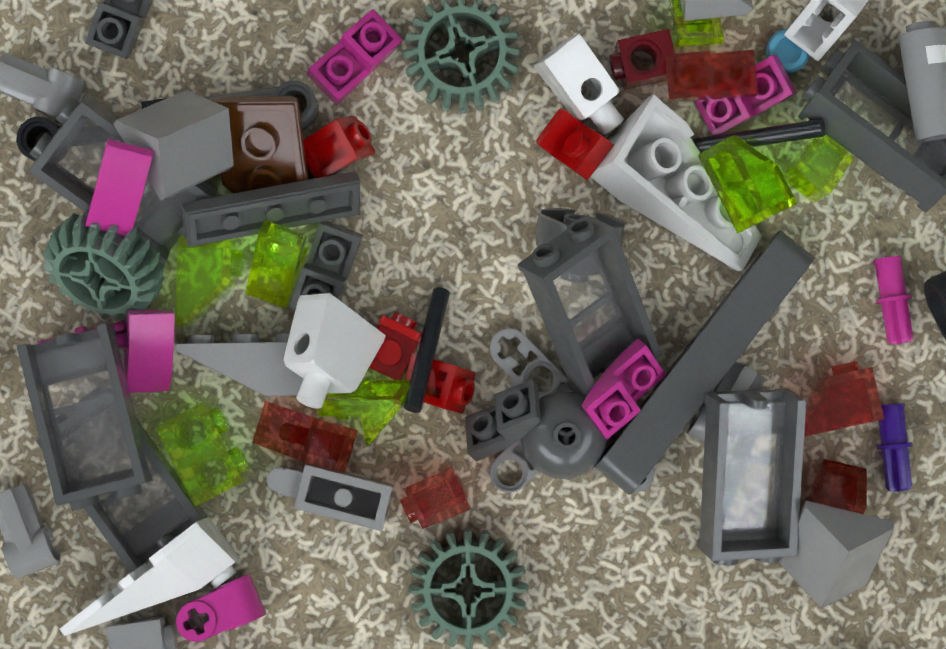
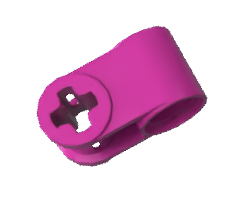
M247 574L213 589V592L184 605L177 614L176 625L182 637L188 641L199 642L228 629L230 631L265 616L267 613L250 574ZM196 608L199 614L206 612L209 616V621L204 624V632L198 626L191 628L188 620L194 616L192 610Z

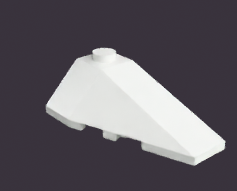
M654 94L649 96L607 139L614 146L591 175V178L622 203L731 268L742 271L762 235L735 194L726 192L713 171L717 167L709 156L704 158L690 138L694 133L687 122Z
M209 517L199 520L149 558L150 562L143 564L119 581L116 588L103 594L62 626L60 630L66 636L194 592L209 582L214 588H217L237 573L232 565L240 557Z

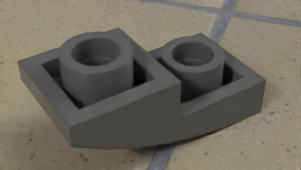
M104 0V2H99L85 43L128 59L153 0Z
M328 221L320 222L289 307L296 309L300 295L331 293L340 300L363 234Z
M534 379L494 394L495 406L465 417L467 454L475 461L489 457L516 443L541 421L538 383Z

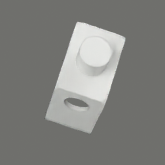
M810 0L785 32L784 36L819 61L853 22L868 0ZM826 4L833 5L837 10L838 14L832 22L825 21L819 14Z
M580 34L565 39L532 65L576 119L583 120L590 117L603 135L613 130L624 120L610 101L620 92L618 87ZM584 81L591 87V95L588 99H585L581 93V86Z
M331 293L300 295L283 359L286 367L303 378L296 399L303 405L316 409L322 408L327 394L352 393L358 388L386 336Z

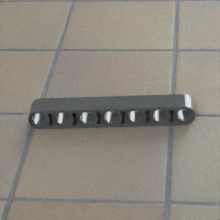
M781 230L772 237L767 249L764 252H760L666 372L667 376L655 386L639 407L641 411L626 423L608 446L601 461L595 466L598 471L628 495L632 494L702 406L704 403V392H712L815 259L813 255Z

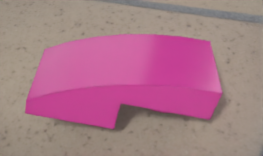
M372 9L341 36L338 44L308 68L307 76L337 106L399 47L403 39Z
M776 54L738 76L729 78L695 98L694 102L711 134L720 135L798 92Z
M107 139L86 219V227H90L91 223H99L100 230L107 232L113 224L119 227L117 234L122 236L133 230L154 150Z
M172 309L127 310V348H124V372L130 393L170 391L175 313Z
M637 339L600 376L586 396L582 408L603 434L604 438L608 439L641 411L635 402L667 375L647 345Z

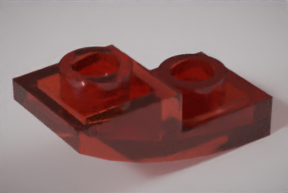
M754 50L710 54V51L665 55L669 101L756 97L758 94Z

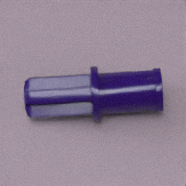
M905 403L876 406L881 445L876 446L877 450H882L885 487L887 491L891 492L907 491L912 487L908 447H913V444L908 442Z

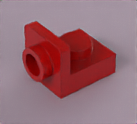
M560 108L536 139L537 145L587 181L614 146L604 136L581 123L563 108Z
M356 116L335 119L303 140L306 163L314 178L336 175L356 161L369 158L375 154V149L371 144L372 137L370 131Z
M394 311L391 319L384 315H381L377 329L386 336L369 368L401 382L409 365L411 355L415 353L422 334L415 331L418 322Z
M415 353L411 355L400 395L404 397L407 396L417 356ZM434 359L423 403L463 414L466 405L470 403L474 395L475 372Z

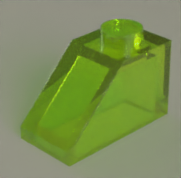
M826 134L824 137L809 139L779 177L814 204L833 191L854 157L846 152L847 149Z
M732 135L698 154L737 234L798 204L778 164L736 135Z
M178 237L175 303L176 327L191 328L235 287V276H243L244 252L243 250H237V243L234 240L229 239L188 247L185 237Z

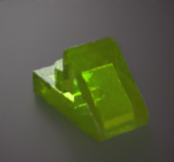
M669 0L673 21L672 42L674 50L714 48L724 43L720 17L685 21L680 0Z
M265 220L258 233L245 294L286 309L308 251V247L304 246L307 235Z
M410 380L361 381L358 388L352 393H329L326 395L322 408L317 409L318 416H335L338 420H350L360 416L365 444L369 446L405 403Z

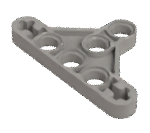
M507 328L500 330L494 335L490 342V355L494 362L511 378V388L527 382L529 372L533 368L541 366L547 368L552 373L553 382L548 390L539 392V399L542 396L557 391L573 392L568 388L566 383L567 377L523 333L516 329ZM502 337L508 341L516 337L520 341L517 350L525 359L529 351L537 356L536 360L525 366L520 376H517L512 371V368L520 365L513 357L508 356L503 360L498 355L501 350L498 341ZM563 427L560 430L567 433L572 429L569 427ZM618 430L617 432H615V433L613 434V435H614V438H616V436L619 434L620 430ZM558 434V440L562 444L564 437ZM575 434L569 437L568 444L573 442ZM518 440L516 443L505 448L491 464L490 477L496 488L502 492L512 493L522 489L539 471L525 457L521 442ZM505 460H514L522 468V477L514 485H504L497 478V468ZM654 467L633 493L644 491L651 485L655 474Z

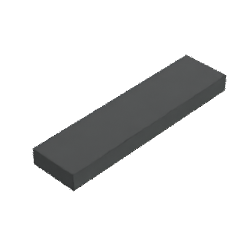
M356 171L184 202L182 203L186 243L188 247L360 215V179Z

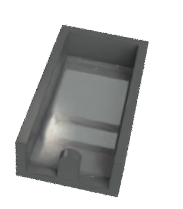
M856 40L844 54L837 49L821 69L827 75L825 79L818 75L802 95L808 103L798 117L801 120L808 118V121L823 119L825 134L898 189L901 188L905 191L906 195L919 202L917 207L926 213L946 194V139L916 143L905 77Z
M88 91L80 102H77L72 97L56 117V120L62 125L53 137L45 132L29 153L36 160L28 171L84 212L89 211L107 139L124 143L113 125L120 117L94 99L93 95ZM148 179L146 180L133 227L137 226V234L141 237L151 238L149 246L160 251L159 261L165 264L170 250L181 236L185 237L182 203L216 197L218 187L210 181L209 183L204 181L161 201Z
M586 215L584 218L572 222L567 230L550 242L535 248L530 256L517 264L519 270L524 273L565 371L569 390L577 392L586 398L595 384L593 378L600 373H604L612 362L637 339L647 345L655 359L662 355L614 227Z
M108 323L99 324L97 329L78 334H62L56 336L55 340L35 345L22 344L17 346L56 506L70 503L72 511L98 505V495L113 491L116 500L143 493L141 484L153 481L116 340L115 327Z
M98 387L84 396L79 403L100 398L106 392L113 393V389H107L104 392L101 387ZM116 402L113 405L100 404L78 410L69 418L66 414L56 417L72 483L132 468ZM138 419L137 423L153 481L141 484L143 491L141 494L116 500L113 491L98 495V505L84 508L129 572L147 562L152 555L195 522L208 517ZM38 439L36 442L42 449L40 439Z
M790 389L704 392L706 420L700 540H697V547L715 564L731 566L738 564L739 560L755 559L763 563H776L781 560V557L797 556L807 400Z

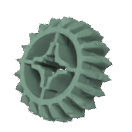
M440 0L442 11L437 13L433 6L428 4L424 7L429 21L426 22L419 17H415L412 20L413 26L421 33L409 32L405 35V41L416 48L404 50L403 59L417 61L405 69L407 77L422 76L414 83L413 87L416 92H421L428 86L431 88L426 96L427 103L433 104L439 95L443 96V111L448 112L450 110L452 100H459V112L466 114L467 100L474 99L476 109L482 111L484 110L483 95L487 94L493 103H497L500 100L499 93L494 88L496 85L506 91L511 89V81L503 74L518 75L519 66L507 61L521 57V48L507 46L518 40V32L511 30L503 33V30L511 22L508 15L502 16L495 21L494 17L498 12V6L493 3L483 12L481 11L482 0H473L472 7L465 6V0H457L456 7H450L449 0ZM458 21L476 23L485 28L492 37L486 38L484 35L480 37L468 36L464 33ZM445 25L449 38L448 44L445 48L436 51V56L425 59L426 48L431 37L438 29ZM455 35L458 37L460 45H465V51L468 47L473 50L469 53L468 69L470 73L467 72L465 64L459 62V57L456 60L451 58L455 55ZM498 49L499 59L495 69L485 80L479 83L475 68L476 63L479 59L488 56V52ZM438 69L440 72L454 70L461 75L466 87L448 85L439 80L432 71Z
M87 210L82 215L73 213L60 226L58 225L54 229L43 253L46 259L43 268L51 273L48 281L60 286L58 294L67 295L72 299V306L79 304L86 309L87 314H90L92 311L97 312L104 320L112 315L116 320L122 321L127 316V310H146L153 304L163 286V270L165 265L158 260L160 251L150 248L151 238L141 237L137 234V226L133 227V230L129 231L125 236L118 235L119 227L113 224L107 232L100 230L99 223H91L90 227H86Z
M464 528L463 542H457L454 532L450 530L446 532L449 546L443 548L440 541L434 538L430 544L437 554L432 557L424 551L419 553L418 558L420 561L428 565L426 570L419 567H412L410 574L412 576L423 579L422 584H412L408 587L410 594H422L423 599L416 600L411 604L412 611L427 609L428 613L422 616L419 624L421 627H425L432 621H435L437 626L432 632V638L435 640L441 637L444 630L451 632L448 637V646L454 647L457 643L458 635H464L466 649H473V635L480 634L482 644L487 647L491 645L488 631L494 629L497 636L503 639L507 634L505 628L500 623L506 620L511 625L516 626L519 619L510 612V609L513 607L524 610L526 602L514 597L515 593L527 592L529 589L527 583L514 582V578L522 576L526 573L523 565L513 568L509 567L508 564L514 561L518 554L514 549L508 551L504 556L499 553L505 544L503 538L499 537L493 546L490 547L486 545L489 539V532L487 530H482L479 542L471 541V528ZM461 553V571L458 576L450 580H443V582H431L436 569L443 561L455 554ZM474 553L482 554L491 559L502 571L505 581H494V579H484L479 576L475 569ZM466 566H470V577L473 578V584L481 586L479 594L474 592L475 598L471 599V610L469 611L466 607V599H464L463 592L456 591V589H446L455 588L457 583L463 585L462 578L466 577ZM495 595H505L501 606L491 617L476 623L475 611L479 601L487 597H495ZM432 596H442V598L456 600L461 606L462 623L455 622L442 614Z

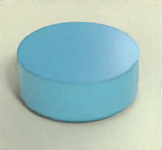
M784 29L776 32L767 42L765 59L777 54L787 74H793L807 63L810 55L784 36L788 30Z

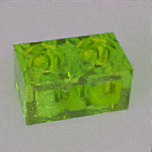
M203 402L155 427L195 507L248 481L244 472L250 469L249 464L239 446L231 448L224 434L230 430V427L218 406L211 409L209 403ZM195 419L201 421L207 430L206 438L200 445L192 444L186 437V427ZM212 459L222 461L227 468L226 479L221 484H214L206 477L205 469Z

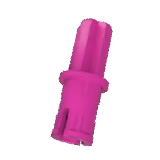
M902 256L873 260L880 299H876V304H881L886 339L892 345L908 343L913 340L907 301L912 299V296L906 293L901 262Z

